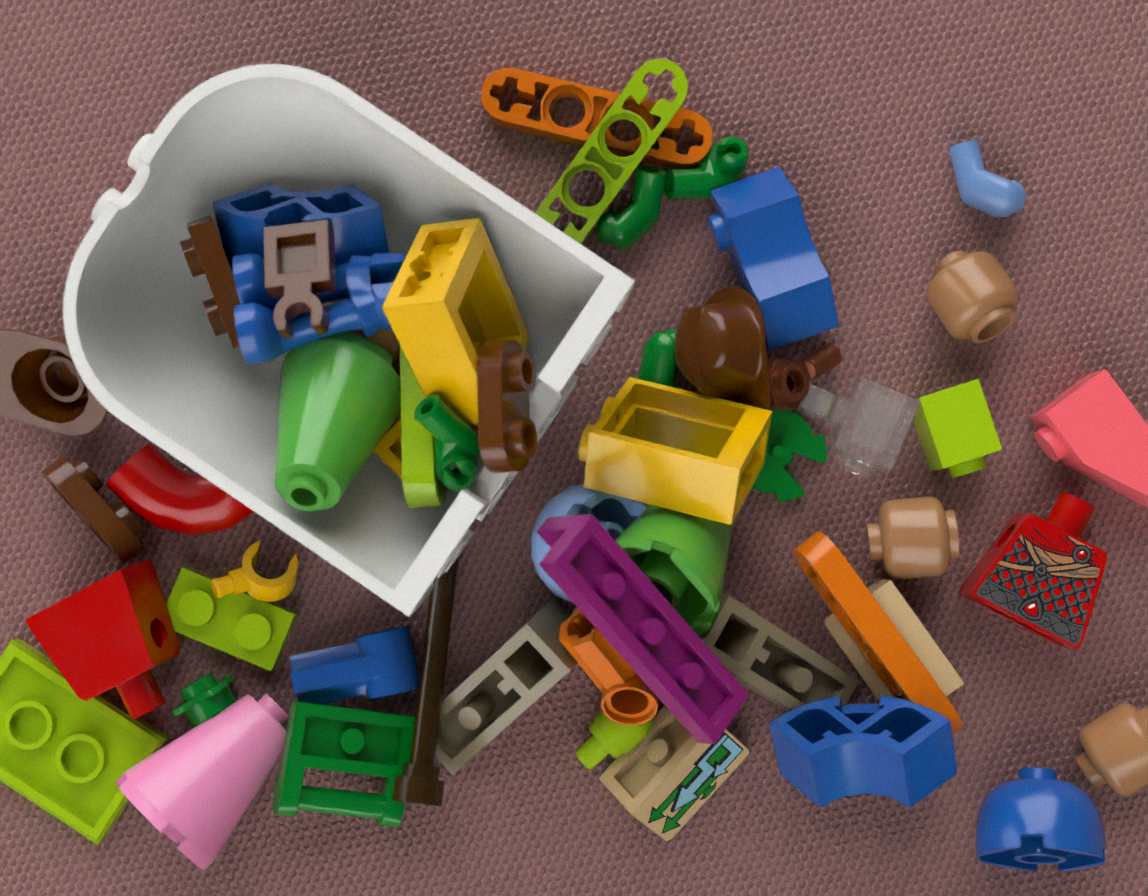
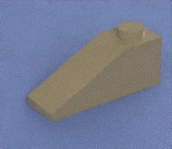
M724 593L721 596L717 616L714 618L709 629L699 636L740 684L787 711L815 701L841 696L842 705H846L859 683V680L730 595Z
M555 596L442 700L435 757L452 775L577 664V661L559 641L560 625L572 614Z

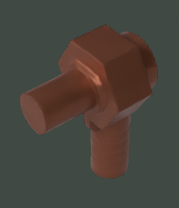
M826 344L799 361L781 358L769 359L768 366L771 380V405L769 410L783 412L798 409L801 400L808 394L810 382L841 363L842 357L839 349L833 344Z

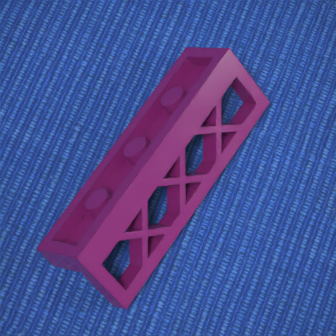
M593 514L548 517L537 533L551 549L539 565L699 743L716 744L749 694Z

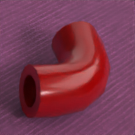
M152 443L144 446L131 456L111 476L106 484L129 509L157 528L193 536L231 529L255 513L200 474L186 473L175 467Z

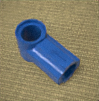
M409 626L355 637L356 642L290 656L291 677L298 700L328 704L365 694L370 699L418 688L420 676Z

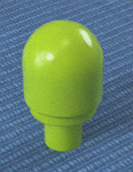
M601 710L593 717L594 721L588 726L593 735L575 751V755L585 767L592 770L609 753L615 758H619L622 754H628L648 735L653 719L644 724L634 726L621 725L611 721Z

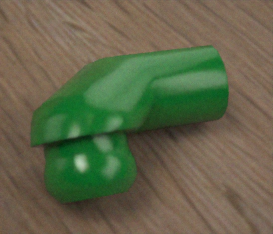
M430 395L418 404L415 409L414 418L435 437L436 475L440 482L453 492H461L464 489L469 490L474 486L478 478L477 435L438 395Z

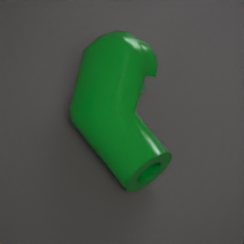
M725 137L710 149L707 156L696 168L668 169L664 185L666 197L668 199L712 198L710 190L735 182L744 171L749 158L747 144L738 137Z
M651 166L637 167L630 206L621 215L614 211H608L599 219L597 237L602 243L614 244L615 250L631 248L655 225L660 214L667 174L665 170Z
M668 329L664 332H656L647 340L638 370V379L678 388L673 380L677 369L673 349L677 330Z

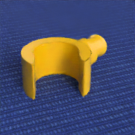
M259 540L250 545L245 551L242 567L228 571L226 576L211 580L213 593L217 599L231 593L238 595L247 592L251 597L259 601L275 602L282 600L291 594L297 583L299 565L297 554L289 562L288 570L285 574L275 579L263 578L254 571L260 554Z

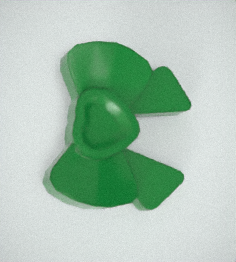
M790 410L783 412L772 411L764 466L752 489L769 494L774 493L775 499L778 502H787L804 496L805 491L783 467L792 462L793 453L825 463L827 455L824 436L812 435V429L807 422Z

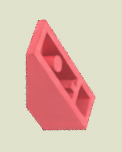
M1106 369L1084 376L1029 417L1038 429L1034 432L1035 440L1050 459L1055 462L1061 460L1066 467L1148 508V425Z

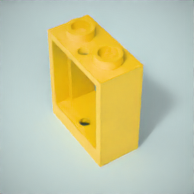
M473 218L421 225L382 309L425 397L438 395L467 424L478 425L477 361L482 345L491 341L513 339L521 345L525 352L530 335L481 219Z
M629 377L615 397L609 396L606 399L597 422L594 425L587 424L582 433L578 458L580 461L586 462L584 488L732 525L764 466L772 411Z

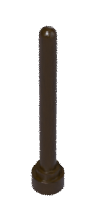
M459 557L447 573L444 572L440 578L436 577L433 581L435 586L429 597L409 764L403 763L401 776L395 775L392 801L433 806H442L445 781L439 780L440 767H435L434 763Z

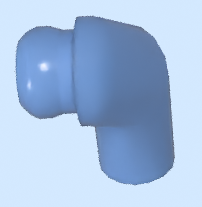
M978 140L962 142L948 149L959 195L965 204L992 217H1007L1022 209L1026 201L1024 187L1017 181L1008 180L985 170Z

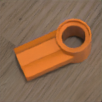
M576 607L573 614L561 623L559 641L602 692L601 709L604 715L611 721L621 725L634 726L652 720L657 714L658 697Z

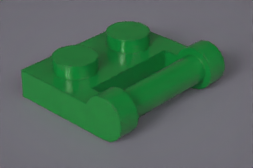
M291 700L280 774L273 796L274 815L295 816L298 810L376 819L379 826L398 827L403 817L405 802L392 801L395 775L401 776L403 763L409 764L415 716ZM305 768L384 777L383 786L379 794L305 786L302 784Z

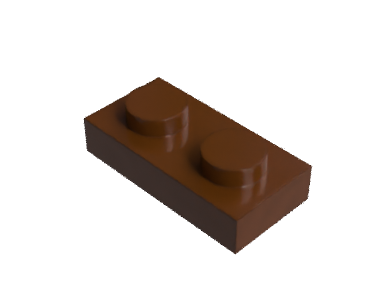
M209 215L187 223L191 238L180 241V245L193 278L205 274L214 297L202 302L215 336L228 333L233 348H236L240 345L235 327L234 309L236 305L241 303L236 290L233 272L212 217Z

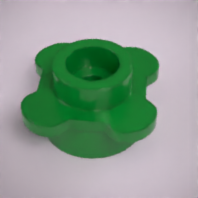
M212 672L190 683L179 691L184 701L172 710L173 715L176 717L184 712L192 727L215 716L236 701L228 688V683L234 680V678L229 674L217 681Z

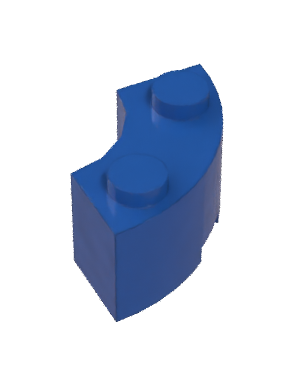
M780 167L710 190L716 214L707 217V222L713 242L719 252L728 250L740 287L755 297L763 313L765 343L771 351L839 327L830 276L823 266L804 218L799 194Z
M269 183L212 202L222 246L232 272L233 257L235 255L255 253L259 254L264 260L263 227L327 219L334 229L336 266L350 262L352 255L372 257L373 253H389L381 205L354 185L326 191L301 192L284 190Z
M841 696L795 708L769 723L780 774L820 808L841 797L860 794L891 797L911 808L957 774L950 720L934 710L908 700L880 696L879 704L842 705Z

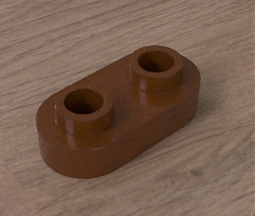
M513 339L484 343L479 351L477 361L479 448L486 468L492 473L522 471L526 467L528 459L534 456L537 448V433L535 425L530 419L529 391L533 389L535 384V365L532 356L528 352H524L521 345Z
M61 456L41 472L58 495L122 564L126 563L143 548L136 538L144 532L141 524L123 504L119 503L113 509L109 507L97 493L104 486L103 483L81 458L70 464Z

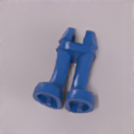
M255 253L235 255L232 263L233 275L241 304L235 306L234 319L241 352L247 364L253 365L273 361L289 350L339 332L362 329L365 336L369 337L382 328L387 331L392 330L382 306L407 254L373 253L372 257L352 255L350 262L336 266V290L318 292V299L322 304L346 299L324 306L330 319L327 334L318 335L311 326V313L304 312L297 315L293 321V338L285 339L274 324V309L282 297L272 298L265 289L264 260L259 254Z

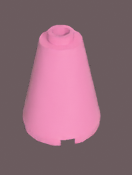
M247 694L223 711L202 722L125 771L115 783L120 791L161 833L164 832L176 844L180 843L177 849L196 866L205 871L215 861L281 756L286 737L284 727L288 724L289 715L267 694L258 702Z

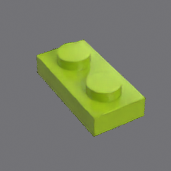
M182 567L166 604L175 632L268 671L276 670L299 613L273 602L259 601L251 597L247 592L238 595L231 593L217 599L211 587L213 577L189 567Z

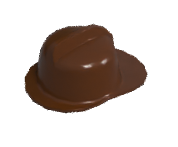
M728 286L715 292L703 306L685 309L675 333L673 347L675 363L680 374L704 395L769 410L771 405V380L765 346V326L763 313L755 297L743 288Z
M0 329V415L8 419L71 436L90 433L104 421L108 410L94 397L83 382L70 355L66 336L61 335L48 338L22 330Z

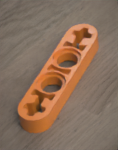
M502 68L494 71L486 78L481 89V101L486 116L497 126L583 147L621 93L516 68ZM507 85L517 86L519 98L536 102L535 91H545L540 105L541 120H531L533 115L532 106L514 103L510 112L501 111L499 100L493 97L494 93L502 94L506 91ZM630 96L623 105V109L640 115L651 130H653V118L661 119L659 116L649 113L656 104L654 101L644 99L639 106L634 98ZM563 97H572L578 100L585 110L582 121L571 128H563L556 125L550 116L552 105ZM679 108L662 133L678 135L682 127L692 128V137L694 140L701 142V147L691 146L687 155L679 154L676 152L677 144L675 141L658 137L657 149L650 148L642 161L672 169L696 168L707 156L712 145L713 132L709 122L701 114ZM608 128L606 144L613 154L627 157L638 150L641 144V135L636 140L622 142L615 139Z
M817 531L795 547L792 553L798 566L893 697L923 705L950 720L952 735L963 728V722L951 702L836 545L825 534Z

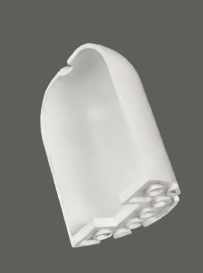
M258 64L233 69L212 77L195 87L167 113L153 135L150 133L144 135L133 147L128 158V166L136 171L131 184L123 194L115 188L109 189L96 203L91 214V220L94 223L75 253L65 284L63 321L69 352L85 385L94 397L115 417L409 617L431 593L435 586L433 584L435 578H440L444 572L447 573L467 546L474 534L469 529L474 520L477 519L482 522L487 514H490L518 472H490L482 460L478 438V478L474 486L469 490H461V492H453L447 488L444 506L409 508L404 496L403 482L372 453L340 500L333 507L321 511H302L290 505L278 493L275 487L280 373L284 358L289 351L273 361L248 365L243 357L240 346L233 348L228 333L215 336L202 302L213 298V293L205 274L193 278L180 245V241L191 238L187 223L211 215L221 241L212 202L269 183L284 190L301 192L326 191L354 185L381 205L389 253L408 254L421 225L480 218L530 335L525 352L532 356L535 365V384L533 389L529 391L530 419L536 428L537 444L575 388L579 378L574 373L580 363L587 366L595 356L613 326L611 325L613 322L612 315L615 311L619 313L625 305L635 280L332 78L313 70L284 64ZM346 299L336 300V301L328 302V303H325V304H322V305H323V306H327V305H331V304H334V303H337V302H340V301H343V300H346ZM401 412L389 430L401 419Z

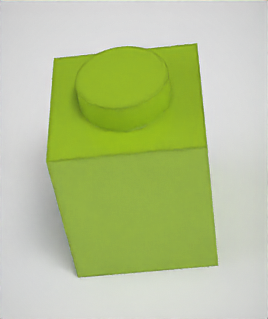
M979 378L919 397L907 403L930 472L948 468L951 478L959 477L988 467L984 456L1002 450Z

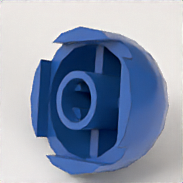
M1029 767L1018 770V780L1006 781L996 786L986 795L979 809L975 834L976 857L980 856V862L984 864L1037 871V864H1058V871H1073L1094 868L1105 863V832L1098 808L1092 798L1072 783L1057 780L1056 770L1043 767Z

